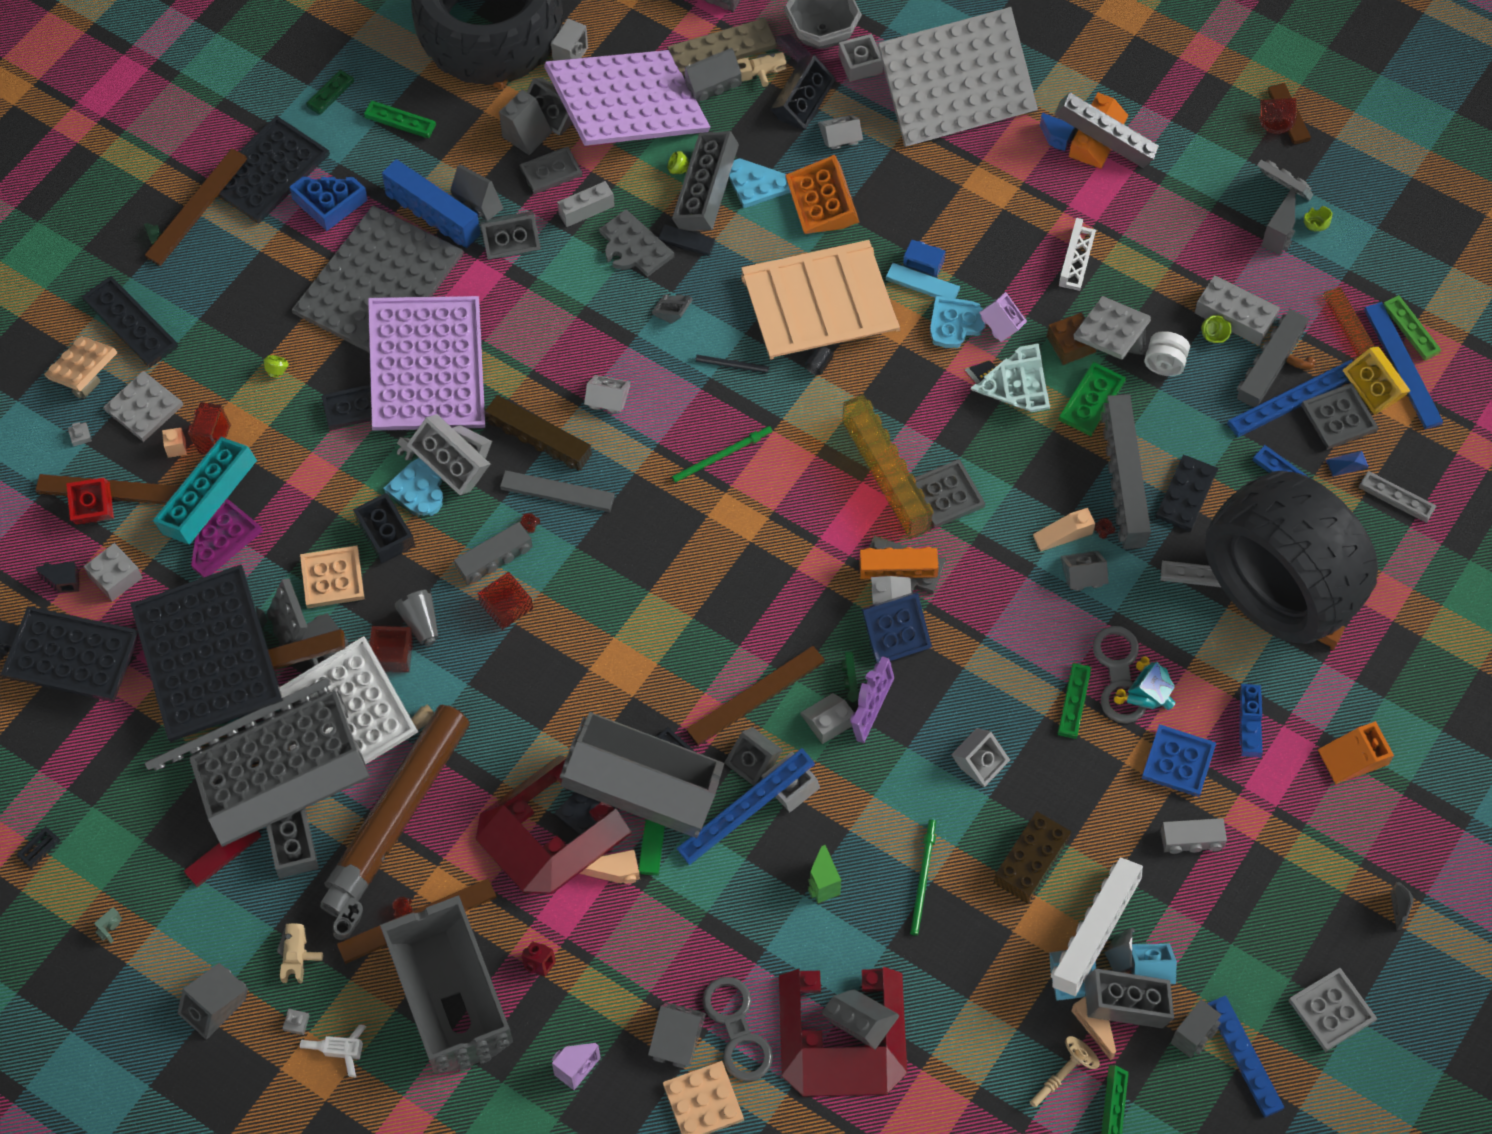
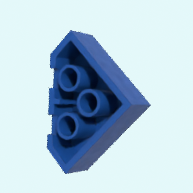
M302 177L289 187L292 200L326 231L368 200L365 187L354 177H346V179H336L335 177L311 179V177Z

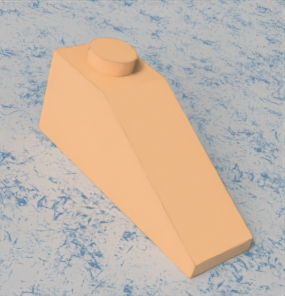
M1085 508L1070 513L1034 533L1033 537L1041 552L1092 535L1095 522L1089 509Z
M634 850L602 856L579 873L625 884H631L640 879Z
M1085 996L1073 1005L1072 1012L1107 1057L1112 1060L1116 1049L1109 1020L1088 1017Z

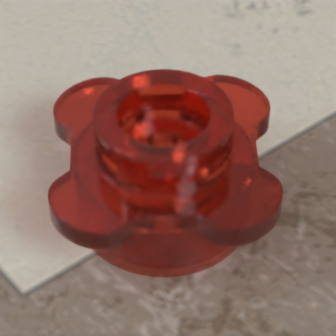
M525 513L521 518L520 524L528 533H534L535 527L540 524V519L531 513Z
M1107 518L1099 520L1098 523H1095L1094 531L1098 532L1101 539H1105L1109 534H1114L1116 530L1112 526V522Z
M399 897L393 902L394 917L399 918L413 911L410 898Z

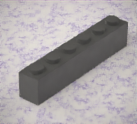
M1070 92L1059 102L1054 114L1142 168L1154 159L1159 145Z
M1289 309L1286 315L1283 314L1278 322L1280 324L1279 327H1274L1270 335L1271 340H1266L1262 347L1263 353L1256 356L1253 362L1255 364L1254 367H1250L1245 375L1246 380L1239 383L1237 391H1239L1238 400L1252 407H1256L1261 403L1288 356L1306 330L1309 318Z

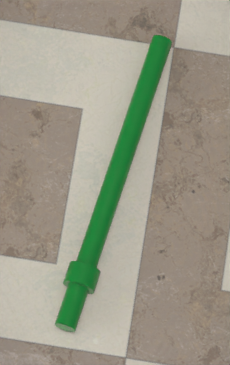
M768 426L758 432L750 433L743 440L673 475V481L676 483L751 443L755 444L761 441V438L773 432L772 428Z
M933 819L928 821L927 833L924 834L923 839L925 845L910 934L917 936L919 933L932 847L936 841L934 834L937 821Z

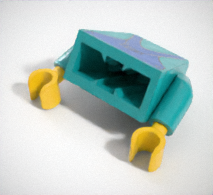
M1143 656L1140 661H1137L1136 668L1141 673L1128 690L1129 695H1126L1125 690L1119 689L1116 693L1118 696L1114 697V702L1123 704L1126 700L1129 704L1149 709L1163 706L1166 710H1170L1176 702L1169 696L1175 685L1170 679L1168 670L1160 666L1157 661L1149 663V658Z

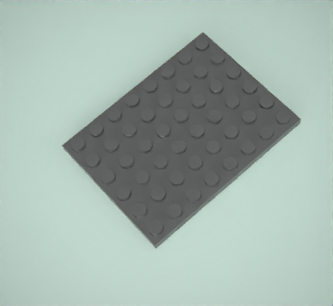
M373 205L293 307L292 312L370 353L368 298L432 297L463 256V250Z

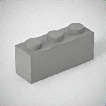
M606 181L558 201L559 216L565 226L569 227L614 207V194Z
M1223 818L1163 822L1161 827L1164 852H1170L1171 854H1177L1182 851L1195 853L1206 849L1219 851L1225 847L1227 842Z

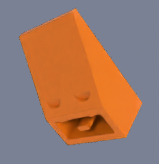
M1376 721L1358 727L1318 749L1335 785L1390 764L1394 756Z

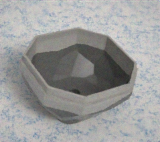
M788 0L784 8L797 37L803 44L814 49H826L838 45L839 42L848 40L862 16L855 0Z

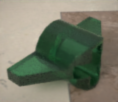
M146 223L144 226L151 244H154L157 238L161 236L158 225L153 226Z

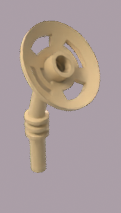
M1073 1036L1066 1038L1065 1044L1071 1054V1059L1055 1076L1052 1075L1044 1083L1045 1086L1030 1101L1033 1107H1037L1050 1092L1053 1093L1076 1065L1082 1064L1090 1069H1097L1099 1067V1059L1088 1045Z

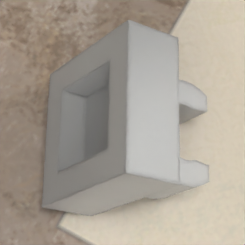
M78 422L72 424V427H68L73 446L92 441L87 423L80 424Z
M400 437L397 444L401 447L398 449L397 454L403 455L404 451H406L405 460H411L415 453L407 446L410 439Z
M288 1009L283 1030L304 1035L310 1017L309 1013Z

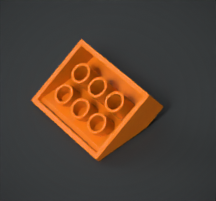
M835 155L786 175L805 234L844 229L859 223L841 165Z

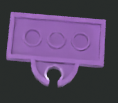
M881 657L880 662L876 663L874 671H869L865 676L868 682L861 685L858 709L856 712H853L850 719L856 740L861 743L865 742L894 680L890 660L886 657Z

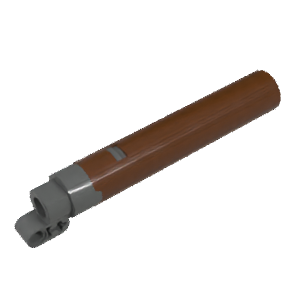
M443 704L436 708L357 831L355 838L324 884L329 890L321 901V908L337 917L333 925V935L336 939L346 940L352 934L363 912V907L358 901L383 864L385 856L390 853L469 728L470 722L468 718L456 708ZM353 909H356L357 912H356V913H353V915L351 916V919L349 920L348 917H349L350 911H353ZM344 925L348 930L345 933H341L337 930V927Z

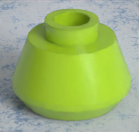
M681 151L674 152L668 161L669 172L671 174L687 172L690 164L689 159Z
M268 355L263 360L265 371L271 377L283 375L289 366L287 360L279 356Z

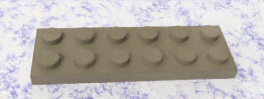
M763 18L668 46V50L678 70L684 76L686 66L732 48L738 60L777 48V43L766 19Z

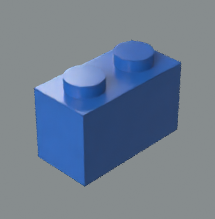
M911 240L904 255L903 266L937 278L945 261L946 251L921 241Z

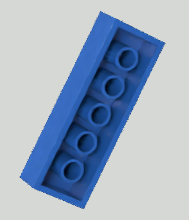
M395 159L382 172L385 193L390 199H395L403 208H408L415 216L426 220L431 227L434 226L439 229L444 236L452 238L457 245H462L467 249L481 235L477 213L399 160Z

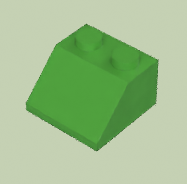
M826 845L821 846L811 869L810 879H808L810 896L815 898L817 903L840 895L841 878Z

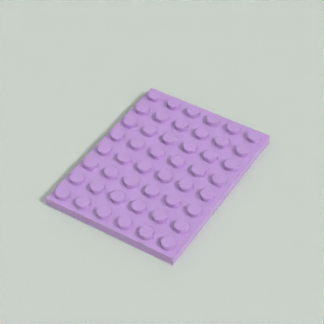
M669 50L547 61L544 65L584 146L709 132L711 128L696 99H694L686 86L685 79L678 70Z
M479 296L368 298L372 430H416L426 417L436 414L452 428L459 425L465 428H485Z

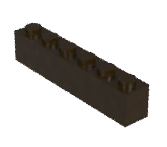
M499 395L494 398L485 410L486 421L490 425L501 428L508 435L512 434L518 437L523 443L531 444L540 452L544 451L551 458L564 462L571 469L575 468L580 471L592 455L590 444Z

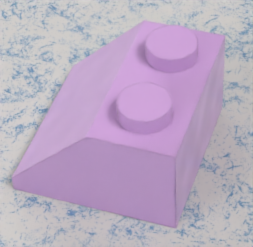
M1006 292L979 312L982 321L989 325L993 336L999 339L1000 342L1017 332L1027 322Z
M596 1043L567 1046L562 1051L559 1050L552 1059L554 1075L575 1090L600 1060L599 1046Z

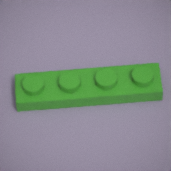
M1399 295L1384 302L1383 305L1387 313L1424 361L1440 354L1441 348Z

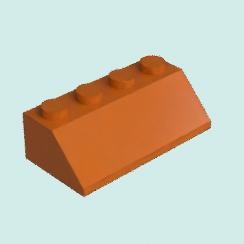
M1097 93L1091 105L1120 123L1125 124L1128 114L1112 97ZM1078 130L1071 143L1069 157L1102 169L1112 149Z

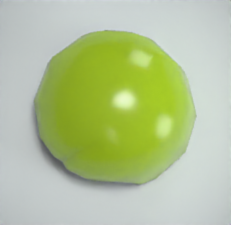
M1321 206L1318 210L1311 208L1304 215L1303 222L1307 229L1311 231H1324L1330 226L1333 213L1325 206Z
M1209 316L1202 324V335L1211 343H1223L1229 339L1231 324L1222 316Z

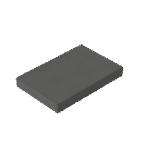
M568 146L519 165L533 194L582 176V171Z

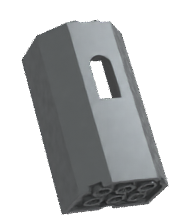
M589 712L588 717H583L559 778L563 779L561 783L563 788L697 838L715 797L724 763Z
M459 895L429 906L420 913L413 912L380 925L434 1073L465 1071L478 1062L486 1063L492 1059L491 1057L496 1056L513 1042L509 1025ZM459 993L462 996L471 1020L470 1028L464 1033H456L451 1029L441 1000Z

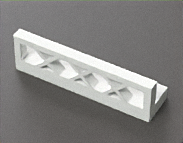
M1076 218L1059 286L1080 291L1096 230L1082 227L1083 219ZM1080 233L1089 234L1091 237L1083 241ZM1083 246L1086 253L1079 255L1076 249ZM1079 261L1083 267L1075 270L1072 264ZM1076 276L1079 282L1078 284L1070 283L1068 278Z

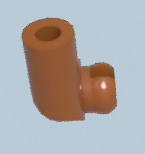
M1289 355L1287 363L1297 368L1310 370L1314 368L1313 365L1316 363V360L1312 357H1307L1306 361Z

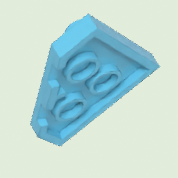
M740 158L734 160L729 180L743 208L791 193L786 174Z

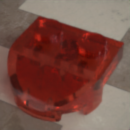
M1297 98L1260 100L1261 117L1259 118L1265 130L1272 134H1282L1294 127L1297 121Z

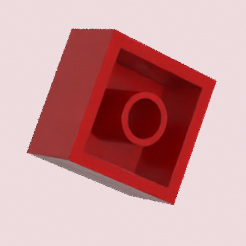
M97 478L66 483L70 520L78 525L114 519L110 482L108 480Z

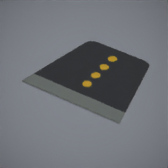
M986 361L966 368L965 371L976 384H979L984 379V376L996 366L991 361Z

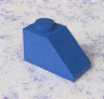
M1042 113L1040 128L1048 144L1056 149L1065 151L1074 135L1075 127L1048 114Z

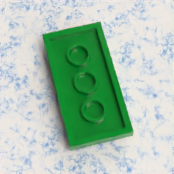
M1093 362L1058 420L1092 437L1101 422L1103 403H1106L1108 396L1118 395L1126 382V377Z

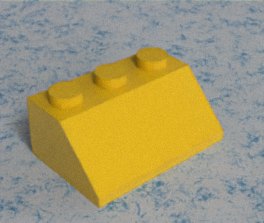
M1379 347L1369 348L1342 370L1374 415L1393 405L1410 392L1408 386Z

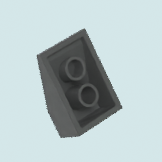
M1294 188L1290 190L1267 225L1261 245L1280 256L1284 250L1287 251L1292 243L1291 239L1295 233V230H1293L1295 224Z

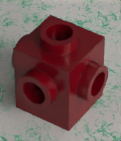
M534 941L523 950L521 955L524 969L544 977L556 963L553 949L545 944H539Z

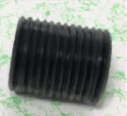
M825 346L815 348L805 363L806 369L814 375H821L833 359V353Z

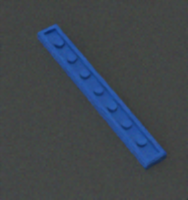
M1380 302L1366 306L1364 311L1392 366L1410 389L1407 396L1424 429L1442 425L1443 420L1383 303Z
M1351 359L1228 420V426L1238 438L1300 407L1302 401L1335 390L1349 383V379L1342 370L1352 363L1353 360Z
M801 748L701 829L697 838L691 836L676 849L686 862L691 865L815 765L814 761Z

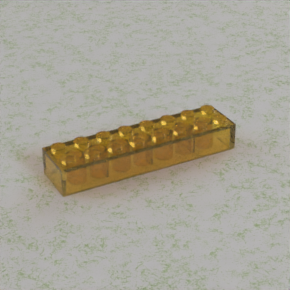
M864 394L843 402L842 422L907 536L911 540L929 532L932 523V506L924 500L925 496L922 489H918L916 486L914 475L912 473L909 474L905 460L901 459L898 455L897 446L891 443L890 435L887 429H883L879 415H875L873 412L871 401L867 400Z

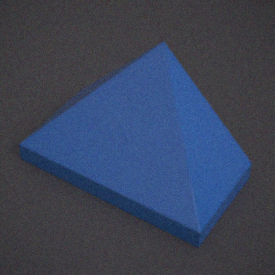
M1362 451L1326 460L1333 477L1369 467Z

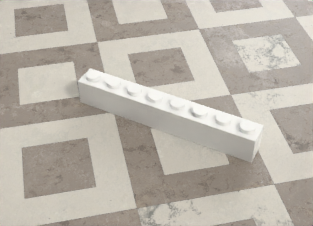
M1121 857L1117 864L1112 865L1109 878L1104 879L1101 892L1096 893L1093 906L1088 907L1085 913L1084 922L1080 921L1076 930V936L1070 938L1068 950L1062 952L1059 960L1060 964L1052 970L1053 988L1076 997L1142 879V865Z

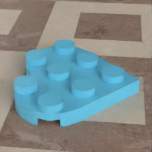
M936 296L930 326L932 343L944 348H959L961 343L964 342L966 335L979 336L986 327L979 313L983 308L980 307L979 303Z
M420 458L408 464L384 487L385 493H388L390 497L417 517L429 514L432 516L443 505V494L439 488L442 478Z

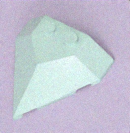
M1039 344L1019 347L1015 354L1009 359L1006 358L984 376V379L979 384L972 386L971 390L1030 412L1050 409Z

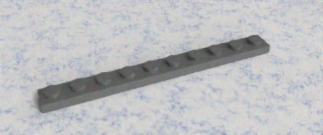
M329 677L284 697L282 702L247 714L145 762L148 770L153 768L154 771L165 767L164 763L172 760L174 763L184 758L182 754L188 751L193 754L201 750V745L208 743L209 746L220 741L219 737L225 734L227 737L238 733L237 729L245 726L247 729L257 724L255 720L261 717L266 720L274 716V711L281 709L283 712L292 708V703L298 700L302 703L311 699L310 695L315 692L319 695L328 691L331 681Z

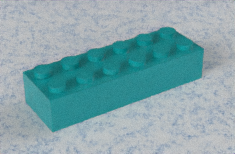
M220 437L153 519L162 535L190 545L256 463L257 459L249 447Z

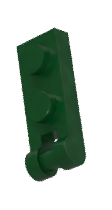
M845 652V658L841 660L842 672L846 671L844 688L848 689L849 692L847 694V704L852 710H855L858 707L859 694L853 652Z

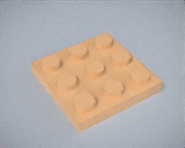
M81 336L49 367L45 376L49 380L81 391L117 354V351L111 346Z
M358 546L300 554L307 608L365 599Z
M722 1061L663 1082L681 1134H709L744 1121Z

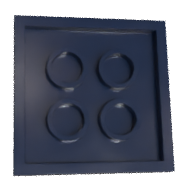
M915 591L861 609L875 663H879L881 657L889 658L892 661L932 648L918 592Z

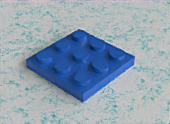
M1159 724L1142 779L1200 797L1216 742Z

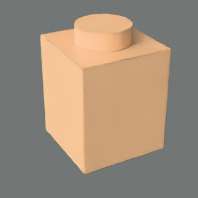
M182 429L162 430L164 448L168 458L187 455Z

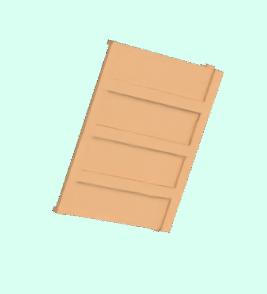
M869 240L742 267L741 279L744 285L747 286L770 359L885 332L900 331L898 320L896 319L874 256L873 247Z

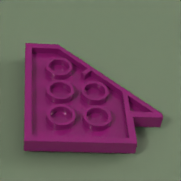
M226 499L195 537L191 564L193 570L202 578L212 575L262 533V527L230 500Z

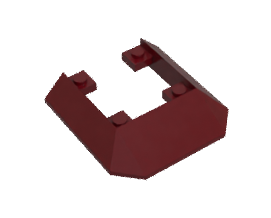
M561 755L550 761L480 813L476 841L523 893L553 894L632 834L617 809H613L611 805L603 802L589 811L590 816L597 823L567 846L556 836L542 847L528 832L522 823L535 813L527 802L554 782L562 783L563 779L559 777L567 757Z
M882 967V969L861 970L862 992H882L883 1006L899 1014V1018L876 1050L865 1043V1047L823 1048L822 1030L802 1031L800 993H821L820 970L800 971L799 968L779 975L782 1078L803 1097L888 1095L907 1075L902 972Z

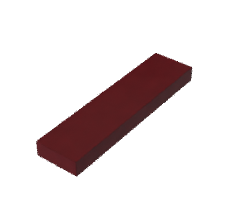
M255 831L223 847L220 843L184 870V873L196 887H199L261 838V834Z

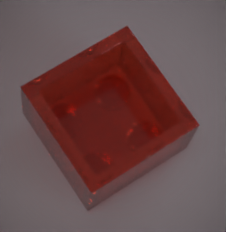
M200 402L198 409L195 410L192 425L189 426L188 434L198 453L207 454L220 437L227 438L231 424L222 405Z
M507 572L478 592L479 603L502 630L533 609L532 598L510 572Z
M372 626L370 646L385 672L410 673L413 644L411 627Z

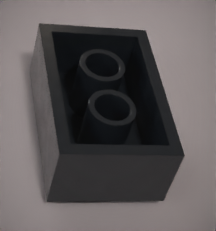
M388 493L353 509L356 522L381 564L415 547L413 535Z

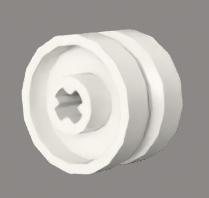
M1155 333L1151 336L1144 362L1151 371L1164 376L1180 375L1184 371L1190 344L1184 337L1176 333Z

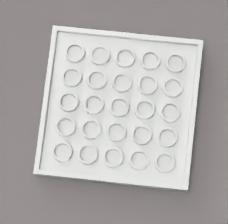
M364 636L345 647L344 650H340L280 687L282 698L329 677L331 685L328 688L329 690L336 686L339 688L349 716L347 718L354 740L360 747L365 764L418 733ZM315 692L311 694L310 697H315L318 695V693ZM299 700L292 703V706L299 704ZM278 709L274 711V714L276 715L282 712V710ZM333 727L328 728L325 734L330 733ZM296 744L291 745L290 750H293Z

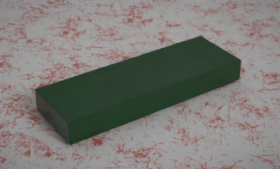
M340 69L306 103L307 107L321 115L354 82V78Z

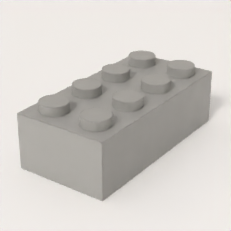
M1214 275L1197 301L1195 314L1205 319L1213 315L1222 316L1226 321L1230 322L1231 332L1260 346L1276 321L1280 307Z
M438 414L426 417L407 444L420 459L459 495L471 492L490 466V463Z

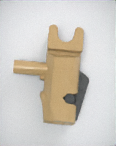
M783 52L758 55L756 59L752 60L748 58L737 60L742 81L752 80L753 76L759 75L763 87L769 84L766 74L786 70V60Z
M286 924L277 950L278 954L283 957L280 970V980L282 983H287L288 977L291 974H295L298 983H302L304 975L303 960L322 961L323 959L322 952H307L304 950V944L307 941L305 928L302 924Z

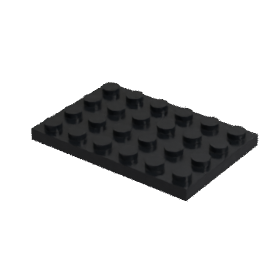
M276 115L239 151L247 157V160L219 193L218 197L259 224L291 193L289 187L302 177H308L330 155V152L327 148Z
M27 606L0 675L2 678L115 702L139 638V633L137 629Z

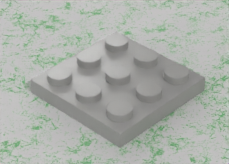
M1268 159L1266 162L1260 160L1257 166L1264 175L1290 190L1294 188L1295 193L1309 201L1313 197V193L1310 191L1311 188L1301 178L1295 179L1290 172L1283 168L1279 170L1276 164Z
M1102 296L1074 333V339L1122 360L1149 324L1151 317Z
M143 371L103 408L105 412L144 442L183 406V402Z
M1341 968L1323 977L1288 1000L1325 1052L1377 1020L1375 1014Z

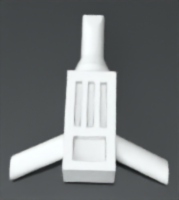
M358 1025L349 1038L326 1036L325 1040L321 1041L301 1040L300 1048L319 1050L328 1057L345 1058L348 1076L355 1078L356 1073L353 1059H360L363 1043L358 1038L367 1026Z

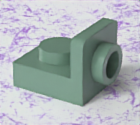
M114 907L94 923L98 929L96 934L102 941L107 939L110 944L114 940L108 931L114 930L118 927L120 921L123 920Z

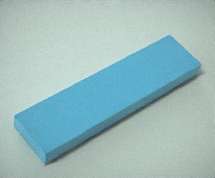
M892 263L886 275L887 281L935 298L936 296L956 299L960 290L958 285Z

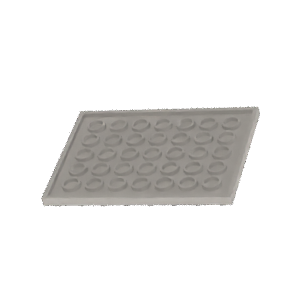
M1011 7L877 43L905 147L1038 110Z

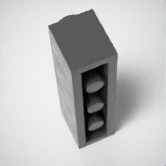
M520 522L454 559L455 568L467 585L476 583L484 575L495 572L498 567L512 562L520 554H526L532 548L531 537Z

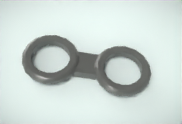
M1121 626L1106 627L1098 632L1093 640L1094 655L1102 665L1108 667L1110 684L1105 687L1101 694V706L1104 713L1110 719L1118 723L1128 724L1141 718L1147 708L1139 706L1132 714H1119L1111 708L1109 696L1116 689H1130L1134 683L1131 681L1129 665L1138 656L1139 644L1130 630ZM1109 635H1120L1129 642L1131 652L1125 659L1111 660L1101 650L1102 640Z
M718 978L712 981L704 990L702 1002L703 1009L708 1017L717 1023L725 1024L730 1041L725 1046L723 1054L724 1066L729 1074L738 1080L746 1082L758 1080L771 1068L773 1055L768 1042L761 1036L751 1033L745 1016L749 1012L752 1002L750 991L737 978ZM722 986L735 987L743 996L742 1007L731 1015L719 1014L711 1005V997L716 989ZM741 1043H755L762 1049L764 1061L760 1068L753 1072H744L735 1067L731 1056L736 1046Z

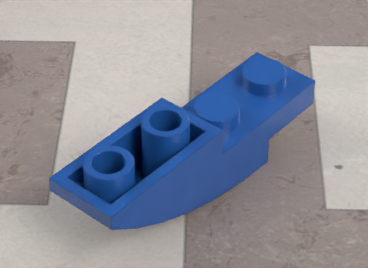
M1241 684L1239 709L1241 756L1261 758L1263 754L1261 685Z

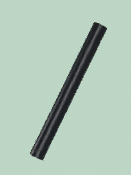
M696 355V362L762 373L769 372V366Z

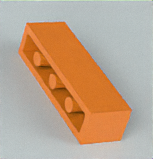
M866 548L860 550V579L884 576L908 578H937L938 576L937 548Z

